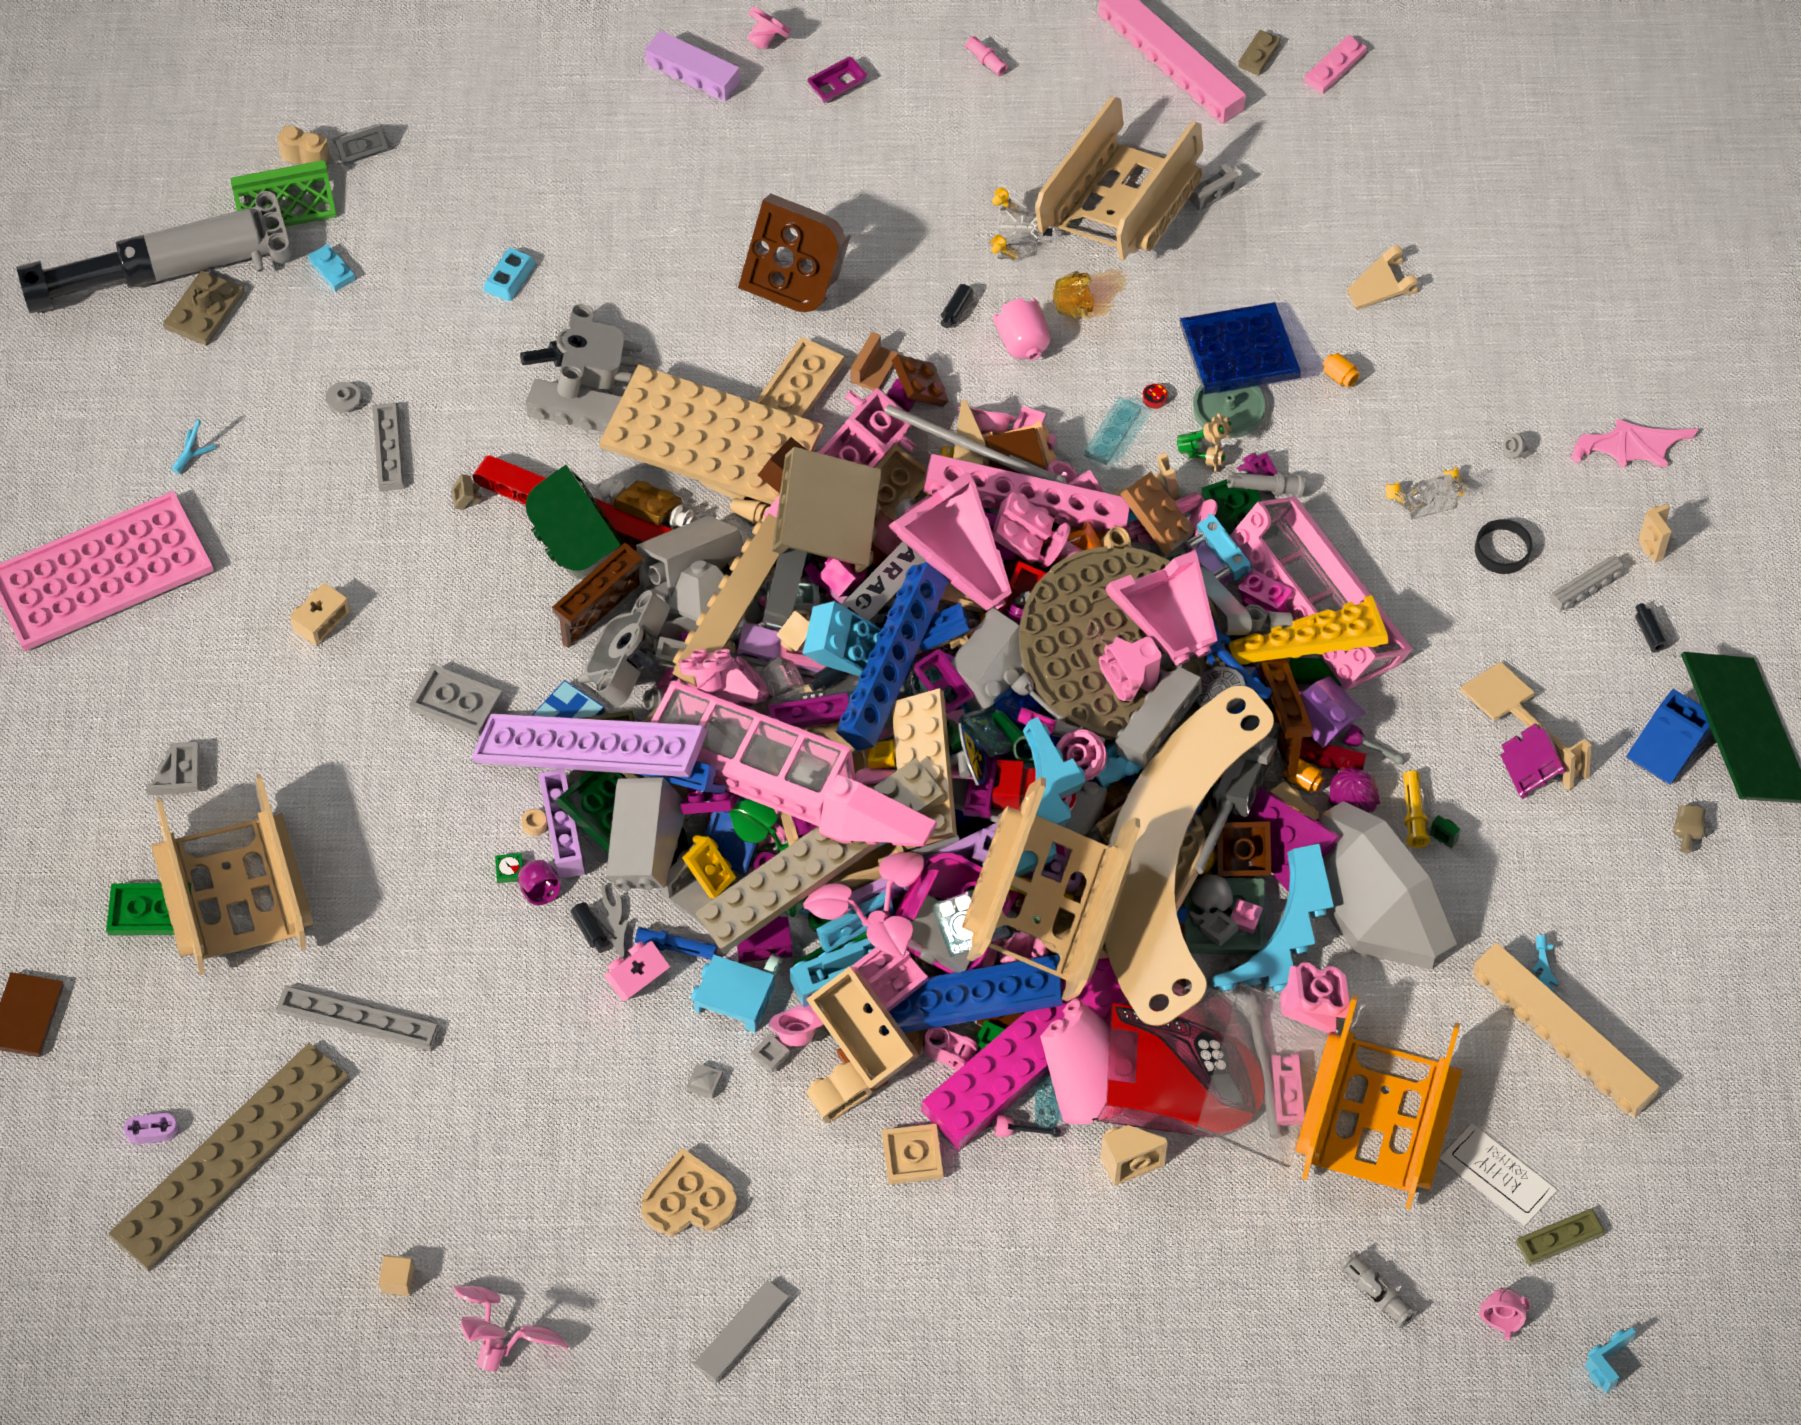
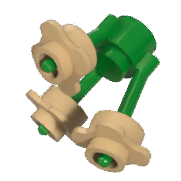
M1217 413V416L1212 418V422L1206 423L1202 430L1178 435L1177 447L1181 454H1188L1189 459L1204 458L1206 459L1207 466L1214 467V471L1219 472L1220 465H1224L1226 460V452L1221 449V440L1230 437L1229 431H1232V422L1229 421L1228 417ZM1203 437L1215 445V447L1210 446L1207 453L1198 452V449L1202 448L1201 438Z

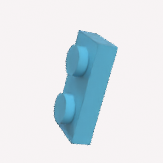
M329 244L308 255L309 262L335 292L355 281L354 273Z

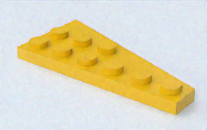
M1372 595L1364 597V602L1354 605L1351 601L1343 604V609L1333 611L1327 609L1292 621V626L1282 629L1279 625L1271 628V633L1265 635L1255 633L1231 641L1228 644V652L1241 665H1247L1251 662L1287 657L1298 658L1302 655L1325 654L1338 650L1349 651L1354 648L1367 646L1377 647L1381 644H1388V634Z

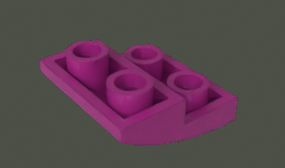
M687 787L688 796L680 804L681 813L694 814L732 811L740 795L725 790V794L704 792Z

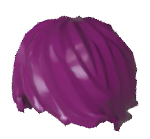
M1352 767L1350 769L1345 768L1335 774L1331 781L1328 803L1331 805H1338L1344 801L1370 813L1374 812L1377 805L1381 802L1376 782L1365 770Z

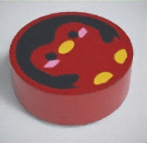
M1155 383L1147 385L1143 390V403L1152 409L1163 407L1167 402L1166 388Z

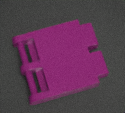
M1537 723L1521 732L1523 740L1516 735L1501 745L1504 752L1500 756L1522 799L1526 798L1528 793L1538 786H1545L1552 777L1559 773L1564 774L1567 772L1548 730L1544 727L1541 728Z

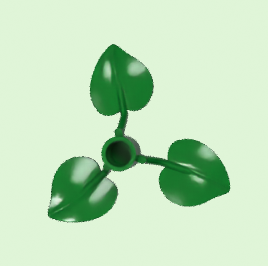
M745 800L736 803L732 811H728L733 828L738 837L743 841L751 844L762 842L769 832L780 852L789 847L788 843L781 844L775 830L771 828L777 820V814L773 808L753 800ZM808 896L785 912L789 916L795 917L804 907V902Z

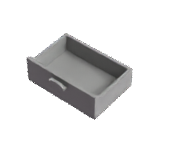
M927 894L915 919L909 920L913 926V935L908 946L920 952V958L929 964H934L936 961L955 973L965 971L970 962L967 956L971 948L968 945V941L971 943L972 932L967 935H960L955 930L957 928H954L955 920L964 915H956L959 912L954 910L953 914L944 917L940 905L943 903ZM953 917H954V919H953V921H952V930H953V932H954L958 937L967 938V937L971 936L970 938H968V939H959V938H957V937L952 933L950 924H951V920H952ZM947 921L948 925L944 926L943 922ZM954 945L959 947L958 953L952 951Z

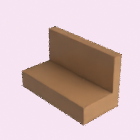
M871 332L851 366V383L872 391L876 388H881L893 367L892 359L899 354L881 347L880 334Z

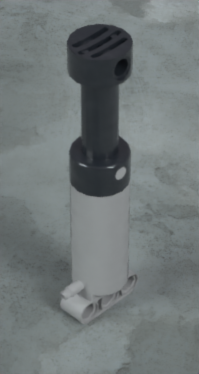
M270 191L260 192L256 196L255 207L119 240L115 243L116 252L44 270L41 261L16 266L28 311L31 314L54 308L52 302L54 297L121 280L126 281L128 288H134L252 258L256 271L262 272L264 267L261 255L268 253L274 262L284 263L291 257V248L277 198ZM266 204L272 205L269 208H263ZM272 225L278 226L275 229H269V227ZM277 246H284L281 250H275Z

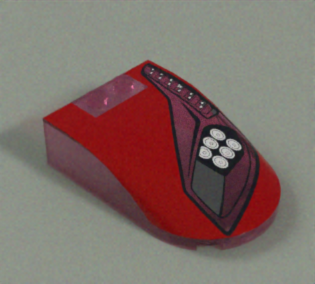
M1112 1003L1104 1018L1110 1024L1106 1102L1097 1116V1122L1214 1138L1231 1135L1252 1120L1262 1102L1264 1083L1258 1063L1241 1043L1225 1034L1180 1016L1163 1025H1149L1140 1020L1132 1006Z

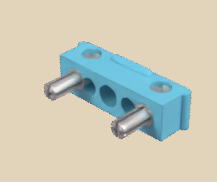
M1208 514V518L1197 524L1198 535L1187 541L1188 546L1192 549L1203 541L1207 544L1224 566L1212 573L1218 580L1227 574H1230L1234 581L1245 574L1248 575L1251 571L1250 561L1215 516Z

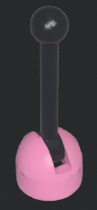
M998 1114L996 1116L995 1137H1008L1012 1135L1014 1130L1051 1134L1055 1138L1060 1137L1062 1134L1059 1127L1048 1129L1015 1125L1013 1119L1009 1116Z

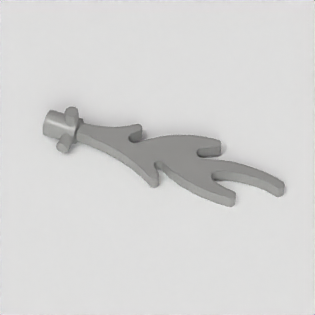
M602 884V900L609 915L605 917L601 912H598L597 915L604 929L617 937L615 940L608 938V943L616 949L619 957L624 960L628 957L625 955L624 946L629 922L625 920L620 925L623 913L621 897L617 894L616 905L611 906L606 895V885Z

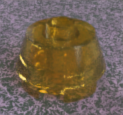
M1074 271L1056 280L1053 290V302L1059 314L1080 320L1082 317H1088V312L1093 311L1094 294H1090L1088 283H1091L1092 280L1088 273Z

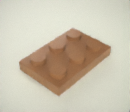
M1151 471L1120 494L1165 555L1195 534L1190 521L1185 518L1177 507L1176 502L1168 495L1159 479Z

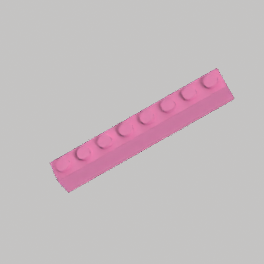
M1099 0L1098 13L1101 18L1107 20L1115 27L1119 34H1123L1135 48L1141 50L1149 61L1159 66L1165 75L1170 76L1181 89L1186 90L1198 104L1204 106L1212 117L1217 118L1224 124L1244 110L1246 94L1139 0Z

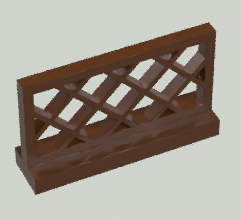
M624 543L552 606L553 613L559 617L562 644L565 647L569 648L640 585L638 567L644 563V559L628 544Z
M1287 658L1261 661L1260 670L1266 687L1272 690L1271 697L1268 699L1264 698V703L1271 710L1274 723H1279L1280 743L1278 749L1288 776H1296L1302 738L1311 737L1313 728Z

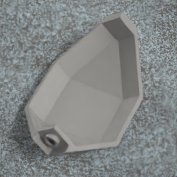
M1344 801L1322 813L1320 822L1326 828L1343 836L1323 858L1334 907L1326 910V916L1355 953L1432 970L1435 958L1443 956L1449 949L1456 946L1457 943L1430 876L1385 820Z

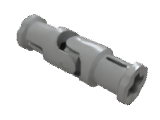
M1357 1251L1352 1252L1341 1263L1339 1269L1342 1272L1346 1271L1357 1282L1356 1286L1360 1290H1366L1368 1298L1382 1312L1386 1311L1397 1322L1396 1326L1399 1329L1404 1327L1415 1316L1417 1310L1414 1307L1410 1308L1399 1297L1400 1293L1385 1279L1381 1278L1374 1268H1369L1359 1258L1360 1254ZM1385 1295L1381 1301L1378 1300L1381 1296Z

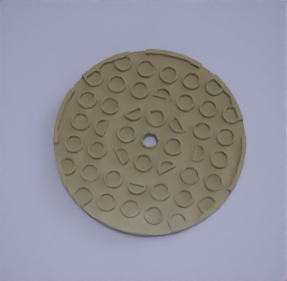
M1107 546L1091 548L1064 558L1055 564L1036 583L1027 599L1020 619L1019 649L1025 672L1034 682L1036 693L1058 715L1063 716L1066 723L1079 728L1083 726V730H1089L1098 736L1104 737L1105 740L1115 741L1118 732L1122 728L1125 729L1129 724L1133 712L1136 709L1139 710L1144 704L1149 692L1139 688L1132 701L1119 700L1100 669L1099 657L1105 655V646L1113 643L1116 637L1125 639L1130 643L1148 637L1108 596L1105 589L1110 582L1128 575H1132L1133 579L1136 580L1160 571L1170 563L1169 560L1154 553L1131 547H1125L1124 549L1107 548ZM1208 597L1212 617L1218 630L1224 634L1221 621H1218L1219 616H1217L1215 606ZM1158 647L1159 651L1161 652V655H1162V654H1165V653ZM1216 653L1213 655L1215 659L1213 665L1206 660L1205 656L1197 658L1194 655L1190 657L1188 662L1182 665V668L1200 677L1207 670L1215 667H1225V663ZM1166 665L1162 668V670L1170 672L1175 670L1177 667L1174 665ZM1196 701L1171 734L1200 709Z

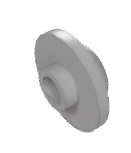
M349 382L337 383L331 386L326 393L327 405L336 412H349L355 409L361 400L358 387Z

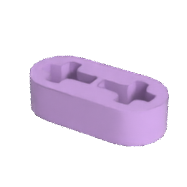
M168 1113L134 1116L125 1122L123 1128L126 1138L133 1144L169 1141L178 1133L177 1122ZM163 1123H168L167 1131L162 1132ZM140 1125L139 1134L134 1135L135 1126Z

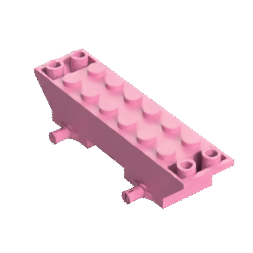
M876 388L869 396L863 399L850 390L844 398L855 406L853 414L817 453L875 468L889 450L898 443L909 453L916 444L905 436L912 425L885 414L888 404L903 411L905 410L880 388ZM780 495L764 513L763 516L765 518L768 513L777 518Z

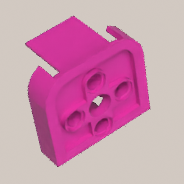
M953 853L933 854L924 860L922 874L916 882L909 885L894 916L914 920L927 894L937 898L943 904L951 902L952 907L957 906L956 899L965 896L968 887H976L982 867ZM1009 889L1002 908L1005 916L1008 915L1019 892ZM1001 927L995 929L991 944L994 943ZM907 946L906 950L910 953V955L929 964L928 962L920 958V952ZM987 947L982 956L974 961H970L965 971L981 968L991 948ZM936 961L934 964H929L946 974L955 973Z

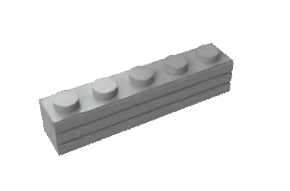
M1612 555L1552 592L1550 602L1559 612L1564 609L1567 610L1575 602L1582 601L1588 594L1595 593L1601 586L1605 587L1614 578L1618 579L1623 574L1624 565L1615 555Z

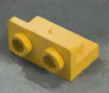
M695 835L692 838L695 845L682 858L709 898H716L736 876L731 870L732 866L729 861L722 857L717 850V843L710 837Z

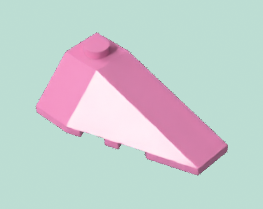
M836 775L824 796L819 833L841 843L852 844V841H864L867 844L889 842L893 845L925 846L937 822L859 782Z

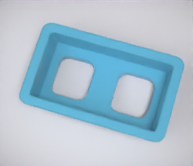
M508 248L486 280L483 290L506 301H511L535 267L536 262L534 258L513 248ZM511 255L523 260L518 267L506 263ZM503 272L512 277L507 284H502L494 280L498 273Z

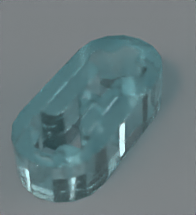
M1044 1076L1036 1083L1034 1118L1040 1128L1052 1129L1058 1124L1060 1109L1051 1076ZM1045 1086H1051L1050 1099L1045 1098ZM1044 1107H1050L1051 1116L1049 1120L1044 1119Z

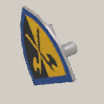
M959 723L963 751L950 756L951 767L959 765L961 778H968L972 774L976 786L983 784L987 774L985 752L966 728Z

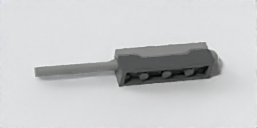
M1249 717L1245 727H1242V729L1245 731L1256 729L1259 726L1260 719ZM1274 723L1268 737L1277 739V747L1280 743L1279 723ZM1276 750L1268 765L1243 759L1242 756L1239 757L1221 775L1220 783L1215 784L1213 798L1216 799V809L1219 813L1194 866L1198 874L1203 873L1229 814L1248 816Z

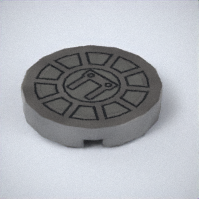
M1215 667L1207 670L1200 676L1202 693L1196 699L1198 707L1201 708L1230 687L1246 686L1243 676L1237 670L1230 667ZM1239 698L1231 700L1227 705V711L1229 713L1235 712L1242 706L1244 700Z

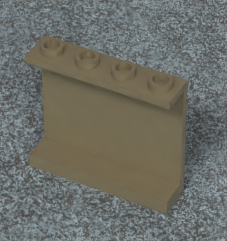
M793 447L785 455L772 551L782 554L788 548L852 563L855 564L854 572L860 573L870 566L873 559L871 543L876 536L874 520L879 512L877 497L883 483L882 479H880L881 469Z

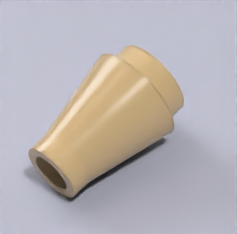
M734 498L730 510L732 513H736L756 525L759 520H762L765 509L769 505L759 500Z

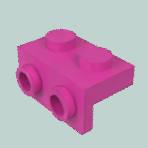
M1251 570L1238 586V591L1243 600L1242 604L1245 607L1254 604L1262 607L1266 612H1288L1285 603L1292 596L1293 592L1287 586L1256 570Z

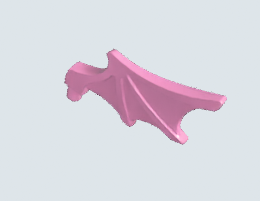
M1618 419L1616 420V428L1612 432L1600 435L1583 434L1574 447L1571 459L1575 462H1580L1583 454L1589 455L1591 450H1595L1612 456L1622 467H1626L1628 461L1635 459L1649 460L1657 466L1667 467L1668 462L1665 460V453L1668 448L1680 439L1694 438L1698 429H1653L1637 426Z

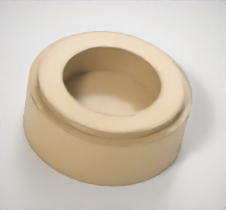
M530 809L523 814L521 823L525 833L531 836H539L547 830L548 821L544 811Z

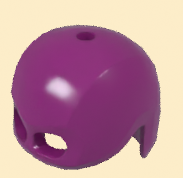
M541 859L533 860L520 869L518 873L519 886L522 894L531 904H547L560 893L561 884L559 876L547 861Z

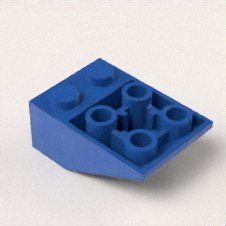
M1673 688L1659 705L1626 755V758L1671 785L1712 733L1702 706Z

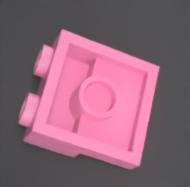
M1012 492L1001 502L992 535L996 542L1033 565L1039 558L1043 542L1050 535L1054 518L1048 515L1047 509L1036 507L1028 502L1024 494Z

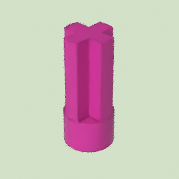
M1021 708L1016 722L1026 726L1029 720L1038 717L1041 723L1047 726L1050 735L1055 729L1056 720L1026 708Z

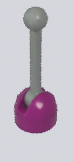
M1353 724L1350 726L1343 743L1352 747L1364 744L1393 759L1397 765H1401L1404 762L1402 755H1395L1367 741L1363 730Z

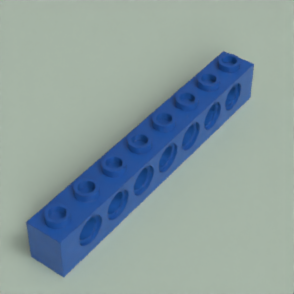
M927 562L913 565L907 570L904 583L897 592L895 603L887 614L888 618L883 629L878 634L876 645L870 652L866 667L859 676L857 687L851 694L847 709L840 718V724L836 733L856 751L875 747L947 586L948 580Z

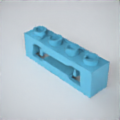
M868 938L859 942H849L841 949L833 952H824L818 958L798 962L794 967L790 968V981L803 1007L810 1005L806 1000L809 996L876 948L870 943Z

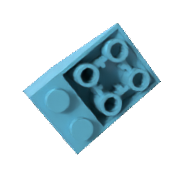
M835 601L817 605L812 608L803 655L823 666L860 676L866 667L869 654L874 649L878 640V634L882 629Z

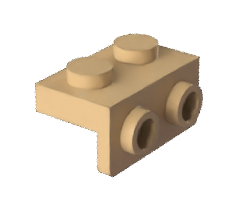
M1667 503L1660 507L1654 506L1646 512L1638 539L1643 552L1650 556L1654 563L1664 559L1672 532L1666 524L1670 506Z

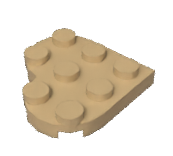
M681 1148L646 1189L642 1197L641 1212L644 1221L651 1229L670 1237L676 1236L691 1224L711 1232L717 1230L718 1227L731 1219L736 1209L737 1199L733 1186L726 1178Z

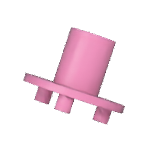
M1063 523L1055 531L1051 530L1049 539L1037 560L1038 567L1045 569L1054 560L1060 562L1068 556L1083 551L1067 541L1070 525Z

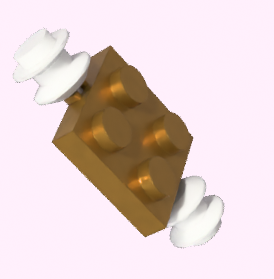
M610 477L600 485L599 494H601V500L605 501L609 497L611 498V504L614 505L613 508L657 526L666 518L669 519L672 529L677 525L681 527L695 521L692 509L683 512V506L680 505V497L673 495L668 490L653 487L648 482L636 480L625 490L623 481L614 484V478Z

